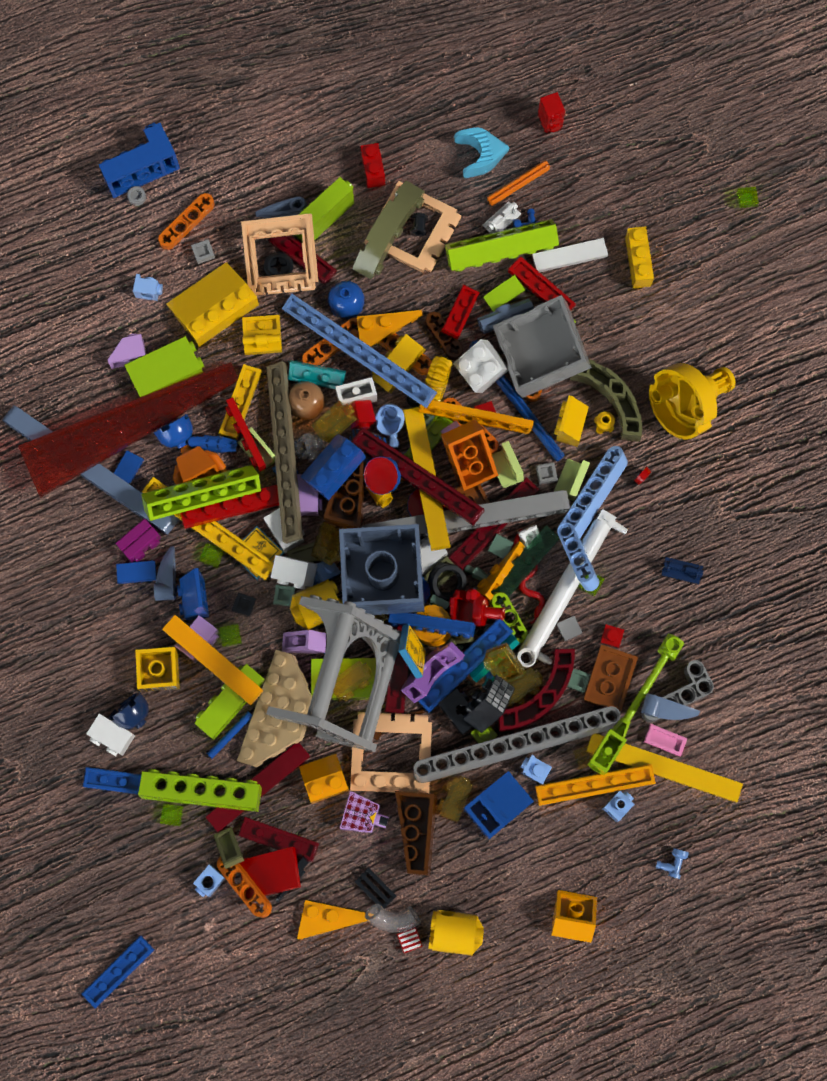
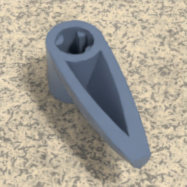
M294 197L262 208L255 213L256 217L260 218L293 216L301 213L308 204L303 197Z
M174 546L167 550L160 563L156 583L154 584L155 601L176 599Z
M647 693L641 713L655 718L683 720L698 716L700 711Z

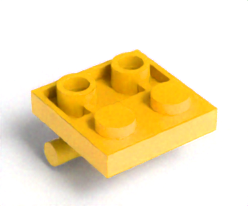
M280 315L242 317L245 355L282 353Z

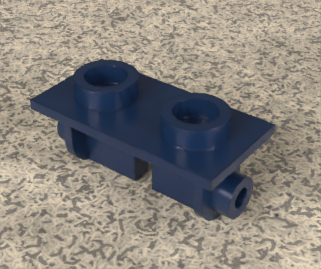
M665 557L662 576L699 585L700 578L703 575V566Z

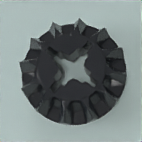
M283 252L270 254L264 262L265 273L267 276L293 273L291 257ZM278 260H279L280 265H281V266H284V267H281L280 272L277 271V268H274V267L277 266V261H278Z

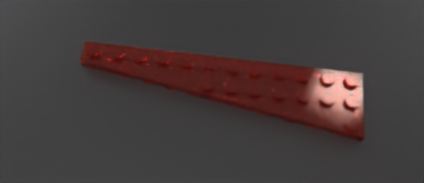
M232 363L219 366L19 445V450L39 497L41 498L236 383L238 376Z

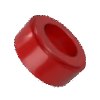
M646 466L636 476L634 481L638 485L641 484L650 475L651 470Z

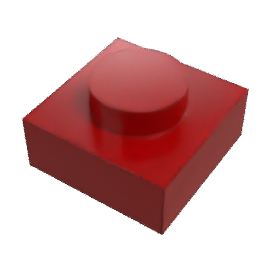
M606 624L600 644L619 649L624 629Z

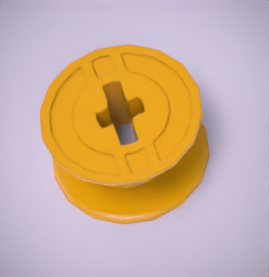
M427 605L424 607L425 612L416 613L418 615L451 619L448 612L437 605ZM413 628L419 640L431 647L443 645L451 638V634L448 633L441 635L439 632L429 633L427 630L416 631Z

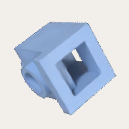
M136 274L133 287L135 298L158 301V296L162 294L163 284H159L152 277H145L144 279L141 278L140 274Z
M618 791L602 809L612 819L619 822L635 805L632 802L634 798L627 791L623 793ZM618 801L624 803L623 808L617 806Z

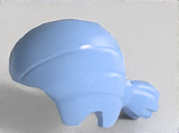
M391 403L384 404L379 408L375 416L376 429L381 434L389 436V445L394 449L399 448L400 443L397 439V433L404 424L405 416L403 410Z

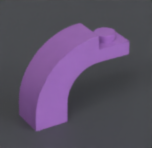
M452 642L445 646H438L425 657L423 677L416 679L411 672L401 691L413 703H416L427 696L436 679L448 668L463 660L465 654Z

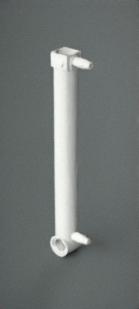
M604 509L598 513L581 541L591 563L611 528L623 534H626L628 531L623 525L616 522L615 519L617 517ZM570 562L515 655L518 667L521 669L531 667L536 662V659L548 665H551L553 662L541 650L580 584ZM525 653L530 657L529 663L522 662V654Z

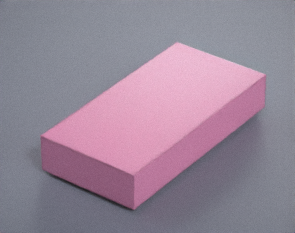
M650 724L643 743L681 757L687 738Z

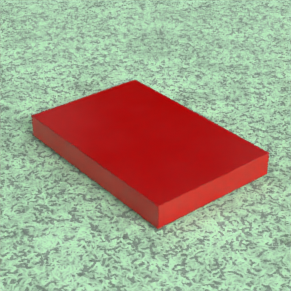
M295 847L246 858L243 862H240V865L265 896L301 887ZM249 888L246 891V897L250 899L254 895L253 888Z

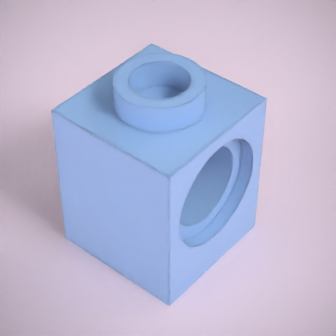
M208 865L194 881L193 884L197 886L195 891L202 897L205 895L211 897L225 880V877L212 865ZM208 876L213 879V885L210 888H206L203 885L204 879Z

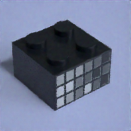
M497 674L491 680L488 678L483 683L481 689L477 688L471 695L473 700L466 706V714L463 720L479 732H484L504 714L515 688Z

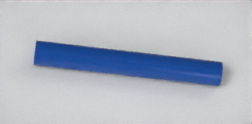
M247 711L207 754L213 759L249 722L253 715Z

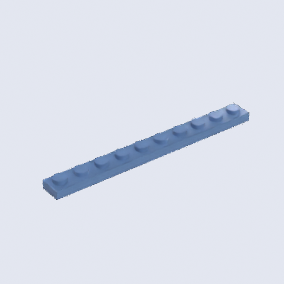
M294 294L290 295L282 307V310L425 408L429 406L437 394L428 385Z

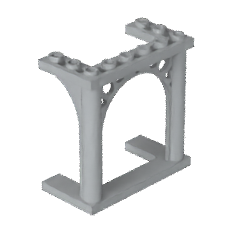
M310 595V597L301 596L299 604L315 611L320 616L327 634L326 651L309 710L306 715L268 706L266 714L276 719L317 729L316 737L322 740L375 752L377 744L372 741L398 653L401 632L392 629L393 627L383 624L384 621L376 619L374 615L365 613L366 610L356 607L355 603L344 601V604H341L338 600L327 598V601L315 595ZM360 637L370 645L375 654L376 674L358 736L326 721L325 718L344 654L350 644Z

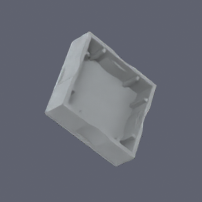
M562 295L536 306L529 312L513 316L493 325L499 345L506 356L508 370L514 387L522 398L592 368L568 303Z

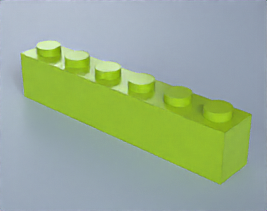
M552 219L445 244L449 267L452 271L459 272L465 270L466 267H480L483 263L487 262L497 263L504 258L513 259L525 253L534 254L537 250L541 249L551 250L554 246L559 245L556 224Z

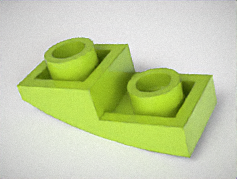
M514 275L483 298L492 311L495 312L498 307L505 305L523 293L525 288Z

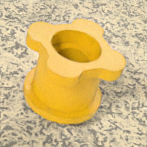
M601 412L594 418V423L597 427L596 432L598 434L613 432L615 418L610 412Z

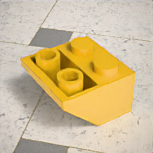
M568 395L567 401L563 400L559 413L561 418H558L554 434L557 435V442L578 447L589 406Z

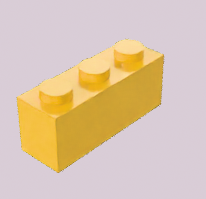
M646 226L628 228L625 241L632 287H651L654 274Z
M405 334L397 339L395 343L397 346L393 351L389 350L385 357L409 372L426 349L409 335ZM372 371V379L387 392L392 393L396 387Z

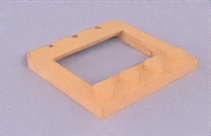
M398 181L386 204L389 200L394 201L395 192L403 184L402 182ZM425 193L423 195L424 203L422 207L442 215L418 258L395 246H391L387 253V256L422 273L424 270L432 272L437 263L435 258L439 259L445 248L444 243H448L454 232V229L451 227L456 228L462 217L457 213V209ZM365 239L364 244L367 245L369 241Z
M312 214L241 221L247 283L256 296L266 295L267 293H283V288L285 293L299 292L300 287L301 291L315 290V282L319 281ZM302 234L303 261L305 262L306 272L258 276L255 239Z
M358 712V718L353 720V733L358 736L365 712ZM380 713L375 732L422 734L419 760L431 757L432 722H428V715L415 714L414 722H410L411 714L395 713V721H391V713ZM352 747L350 791L429 793L430 782L420 783L416 781L414 773L361 771L364 750ZM421 768L419 774L424 775L428 771Z

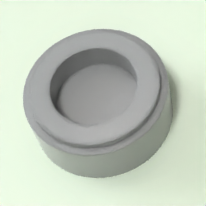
M134 186L128 190L127 198L132 205L139 206L146 201V193L143 188Z

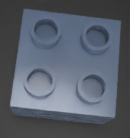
M419 524L339 529L343 604L344 601L355 603L356 607L366 610L365 613L372 615L425 612Z

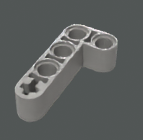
M693 660L688 663L684 668V674L689 684L662 698L688 706L709 695L713 691L714 685L702 662ZM690 666L698 668L699 672L697 675L690 672ZM700 683L707 685V692L700 691ZM683 691L690 694L689 701H685L682 698L681 694ZM641 713L643 720L647 723L661 719Z

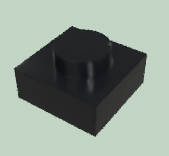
M238 592L232 612L250 618L257 599Z

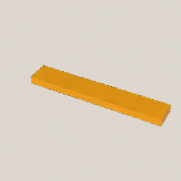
M432 400L427 408L420 404L418 411L465 422L476 419L480 425L524 434L530 433L534 422L529 419Z
M176 615L163 627L162 630L250 706L263 693L264 690Z
M652 764L607 772L605 775L596 774L535 786L538 804L542 806L653 785L656 782Z

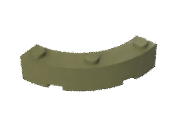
M405 181L395 192L394 201H388L367 235L366 240L369 242L364 249L360 250L353 265V270L369 279H372L376 274L380 275L384 268V265H382L394 240L401 236L403 232L402 227L412 213L423 205L424 190L408 181Z
M589 359L592 368L570 377V380L589 385L603 394L611 403L618 416L621 440L640 442L642 437L641 415L631 390L612 370Z

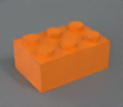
M476 419L441 434L455 478L464 491L499 476L484 430Z

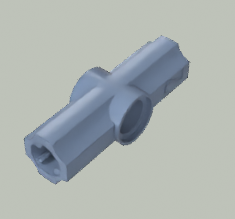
M529 298L513 305H502L495 312L477 318L479 328L483 334L494 330L493 325L513 316L529 312L534 309V306Z

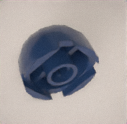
M140 692L138 694L134 693L120 704L119 711L114 709L109 715L112 722L120 728L130 730L136 727L139 729L146 723L145 718L149 712L148 702Z

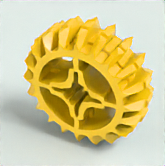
M442 356L434 357L425 380V384L437 392L433 400L440 402L452 368V361Z

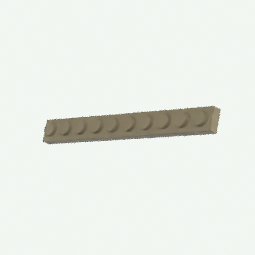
M281 361L267 366L282 541L290 543L303 539L291 406L289 402L287 365Z

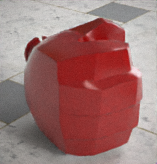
M474 588L467 591L455 590L454 595L450 597L449 614L452 620L472 622L476 626H485L487 618L501 620L505 618V608L489 607L488 599Z

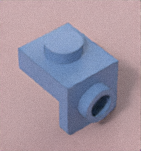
M332 558L318 563L313 585H317L327 579L330 581L341 574Z

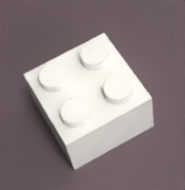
M480 339L453 363L475 393H483L509 371L507 364L491 343L484 339Z

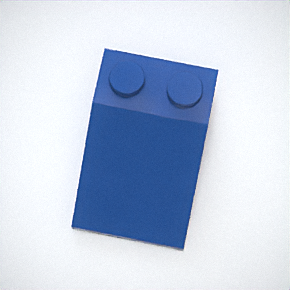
M195 568L180 578V585H177L178 596L182 597V604H179L180 615H184L186 620L196 619L198 616L202 618L209 617L205 579L199 569Z

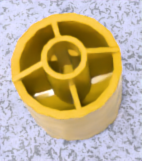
M327 579L292 595L290 611L297 624L307 630L323 624L322 619L315 611L299 604L301 596L310 597V595H315L327 601V598H332L343 604V601L337 598L336 594L339 591L335 582Z
M433 910L428 949L473 956L482 945L484 927L477 914Z

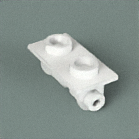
M508 201L482 226L490 234L503 231L514 219L521 215L516 209L518 205L515 202L510 203Z

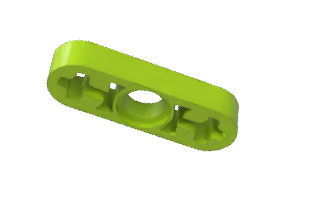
M501 591L495 592L490 600L492 606L502 608L500 604H495L497 601L496 597L505 598L502 601L504 606H510V608L505 609V614L507 612L514 614V620L510 623H505L509 627L515 625L519 631H523L520 639L516 637L519 643H523L528 635L524 624L509 597ZM511 627V629L514 631V632H513V635H515L516 632H515L514 628Z

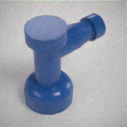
M527 210L528 223H521L519 219H514L513 228L540 222L535 221V210Z

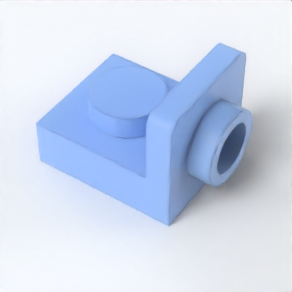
M531 755L530 758L526 757L521 765V768L524 769L522 774L543 785L552 768L535 758L534 755Z

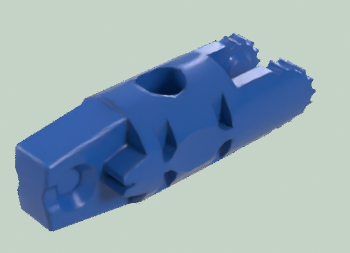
M204 435V437L194 436L188 439V444L192 448L200 446L203 450L216 453L237 452L238 441L223 436Z

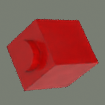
M371 400L354 401L347 407L351 429L361 430L363 427L367 430L376 422Z

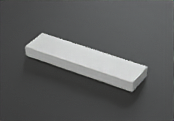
M604 238L532 254L535 269L539 272L608 257Z

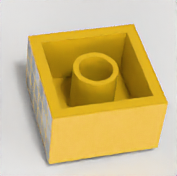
M175 647L135 650L137 689L140 692L180 689L178 650Z

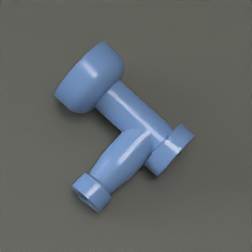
M673 848L674 863L669 864L658 860L656 868L668 871V876L680 879L681 875L679 873L682 861L687 859L689 852Z

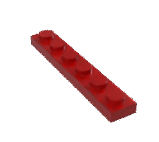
M273 485L261 488L260 492L182 512L180 517L184 529L278 506V486Z

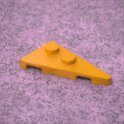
M422 310L357 316L359 339L370 347L376 343L379 344L384 338L392 336L405 325L416 321L422 316Z
M519 541L499 565L496 564L490 570L491 574L487 579L484 578L479 582L477 591L488 600H491L494 596L491 593L492 589L495 590L501 586L503 580L514 566L512 561L521 555L526 546Z
M305 900L297 939H304L373 920L374 914Z

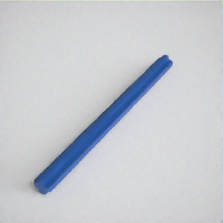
M475 340L472 343H470L469 347L471 348L473 345H475L478 342V340ZM503 375L496 383L524 419L534 421L533 432L555 461H560L564 457V453L505 375Z

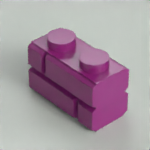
M144 518L115 544L133 563L143 559L145 552L149 548L154 549L157 547L161 537Z

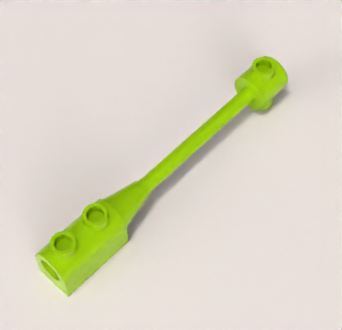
M667 634L658 649L661 657L624 717L612 729L608 730L587 764L592 770L605 775L627 741L625 737L631 723L630 721L667 660L674 661L684 646V642L677 636Z

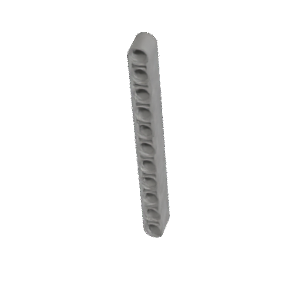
M565 490L481 504L479 506L484 508L485 512L474 526L450 510L443 512L447 532L452 533L561 514L569 511L570 504L567 491ZM424 514L362 526V528L419 524L420 538L428 537Z
M610 706L422 759L414 765V778L420 783H426L612 729L619 721L620 711L616 707ZM612 715L616 720L610 721L606 716ZM592 720L595 721L597 725L590 726L587 722ZM576 726L578 731H571L569 727ZM557 731L560 735L554 737L550 732ZM537 736L541 741L534 742L531 738ZM514 742H520L522 746L517 748L514 747L512 744ZM501 747L504 751L496 753L493 749ZM477 752H481L485 756L483 758H477L475 757V754ZM457 758H464L466 761L463 764H459L455 760ZM439 763H444L447 767L445 769H439L437 768V765ZM421 768H424L428 772L424 775H421L417 771Z

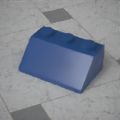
M337 434L300 477L329 501L366 456L350 440Z

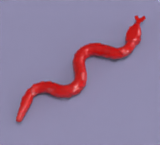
M518 534L513 540L512 549L520 541ZM521 553L517 558L529 562L531 568L520 576L518 588L523 595L536 598L539 601V605L534 611L535 619L530 622V624H533L545 606V598L540 592L526 587V581L538 571V562L532 555Z

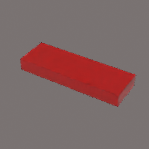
M466 285L462 286L441 330L442 333L458 340L480 292Z

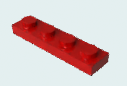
M521 256L508 269L512 276L515 275L526 288L544 303L562 295L568 303L570 311L576 306L573 300Z
M234 398L226 400L227 406L225 410L229 418L233 416L236 422L233 426L236 433H241L244 439L241 443L245 451L249 450L252 457H249L254 468L257 467L259 472L266 469V464Z

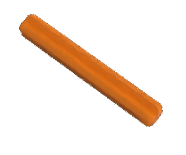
M546 160L542 161L487 197V201L491 206L495 205L549 171L550 165Z

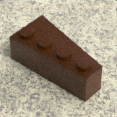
M365 459L328 501L323 517L325 523L345 529L362 528Z
M395 791L407 873L410 875L430 876L437 796L429 793Z

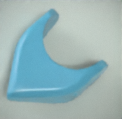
M469 128L454 134L455 143L470 145L480 154V158L476 163L463 169L464 178L488 173L509 151L507 144L483 128Z

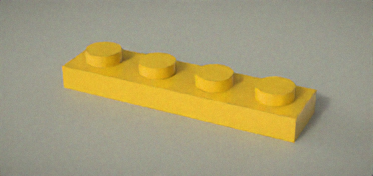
M243 364L232 394L244 420L262 373L261 369ZM227 412L219 435L238 440L239 434L236 433L233 426L236 422L233 416L229 418Z

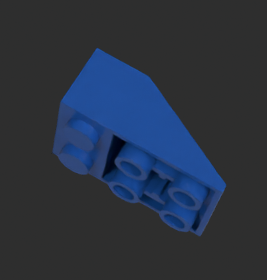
M508 771L465 806L463 810L489 840L534 801Z

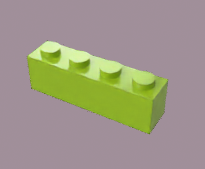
M245 664L244 667L241 665L238 668L259 687L264 684L265 679L248 664ZM225 683L221 687L223 691L218 696L214 695L208 702L209 707L205 711L201 710L195 717L196 722L194 724L213 740L217 738L247 703Z

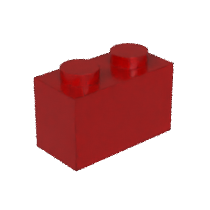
M558 92L540 98L538 117L545 133L559 131L563 127L565 108Z
M379 143L360 146L367 189L385 186V173Z

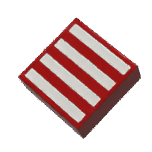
M416 927L397 934L403 953L423 947Z

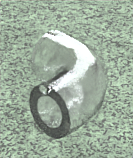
M374 904L365 914V918L370 924L379 930L390 933L405 932L421 923L417 912L411 906L400 912H389L380 904Z

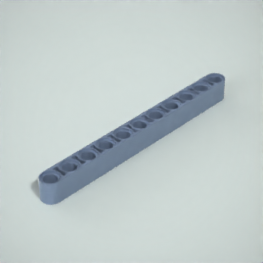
M13 405L2 419L9 427L142 519L145 518L149 524L162 533L168 535L179 521L174 515L150 521L144 511L141 496L143 493L17 406Z

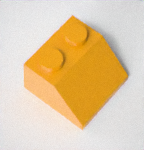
M337 754L299 766L311 804L349 791Z
M558 890L552 922V936L591 943L596 927L597 897Z

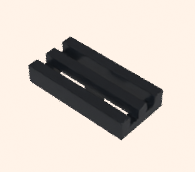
M369 867L355 881L382 910L396 897ZM368 873L391 895L389 899L366 877ZM362 880H364L385 901L383 905L361 883Z

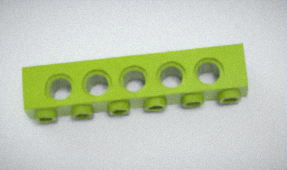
M252 465L143 493L141 496L144 511L149 520L152 521L260 492L261 486L259 474Z
M149 769L148 772L142 771L138 795L141 799L259 812L262 788L260 784H257V781L246 780L243 783L238 782L234 778H226L225 781L218 780V777L207 776V778H199V775L196 774L180 776V773L169 771L168 774H161L159 770ZM165 781V788L157 789L158 784ZM179 784H186V787L183 791H177V786ZM199 786H205V791L202 794L196 793V789ZM225 788L224 794L216 796L217 789ZM238 790L245 791L242 798H235V793Z

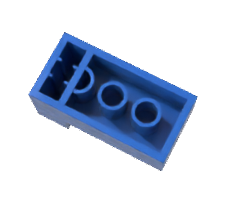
M154 122L145 126L144 133L148 143L139 144L135 149L124 151L119 156L105 159L101 164H98L113 198L127 193L134 186L141 187L180 169L175 151L161 123L156 124Z

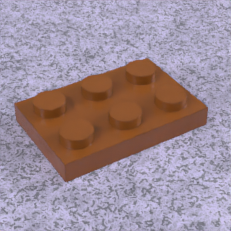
M600 645L583 701L604 708L613 706L621 712L638 657Z

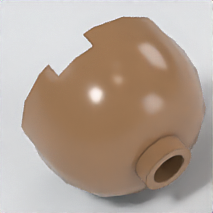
M301 381L295 384L289 391L291 413L302 420H311L317 417L325 406L324 394L315 383Z

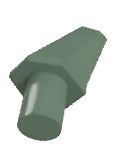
M467 565L465 568V572L471 574L477 580L481 581L489 576L478 566L474 568Z

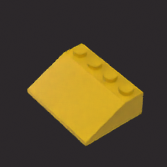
M225 262L166 303V305L197 346L200 347L256 308L259 303L257 296L247 283Z

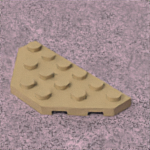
M278 650L274 653L262 687L264 691L259 696L237 761L257 768L265 760L277 756L285 751L287 747L294 743H299L304 738L307 729L306 725L276 719L266 714L268 706L306 715L308 713L313 695H311L308 689L307 681L297 664L296 656Z

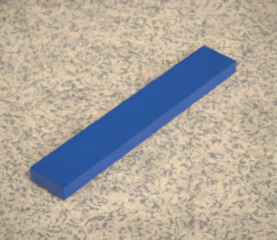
M498 619L463 652L465 654L463 660L444 671L433 683L427 696L418 702L430 713L440 701L447 697L514 631L503 620Z

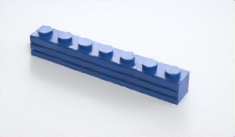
M412 613L390 614L388 620L389 624L395 628L410 624L411 628H415L416 631L427 630L429 633H434L435 631L441 635L448 633L454 637L461 635L463 638L468 639L474 637L476 626L472 622Z

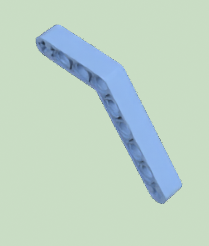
M612 446L607 450L557 529V534L573 570L586 591L595 590L599 586V579L580 538L627 466L628 460L619 446Z

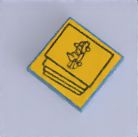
M257 526L243 539L244 542L272 562H274L275 555L282 556L284 554V551ZM242 565L255 579L258 580L260 578L254 572H252L247 567Z
M410 624L403 625L398 651L414 677L418 679L423 677L426 650Z

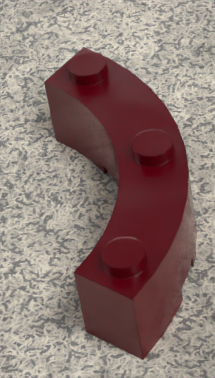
M555 649L553 652L552 670L545 686L534 698L525 704L505 709L504 714L498 718L499 732H508L526 727L542 718L555 706L570 681L574 667L575 649Z

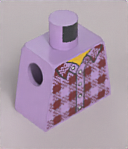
M350 791L340 829L372 833L374 825L386 828L389 817L378 814L380 805Z

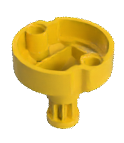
M673 364L654 375L655 383L649 386L651 408L658 422L667 432L680 439H692L712 427L711 420L717 417L716 398L718 395L728 393L735 388V377L730 369L726 367L717 368L712 374L706 376L689 364Z

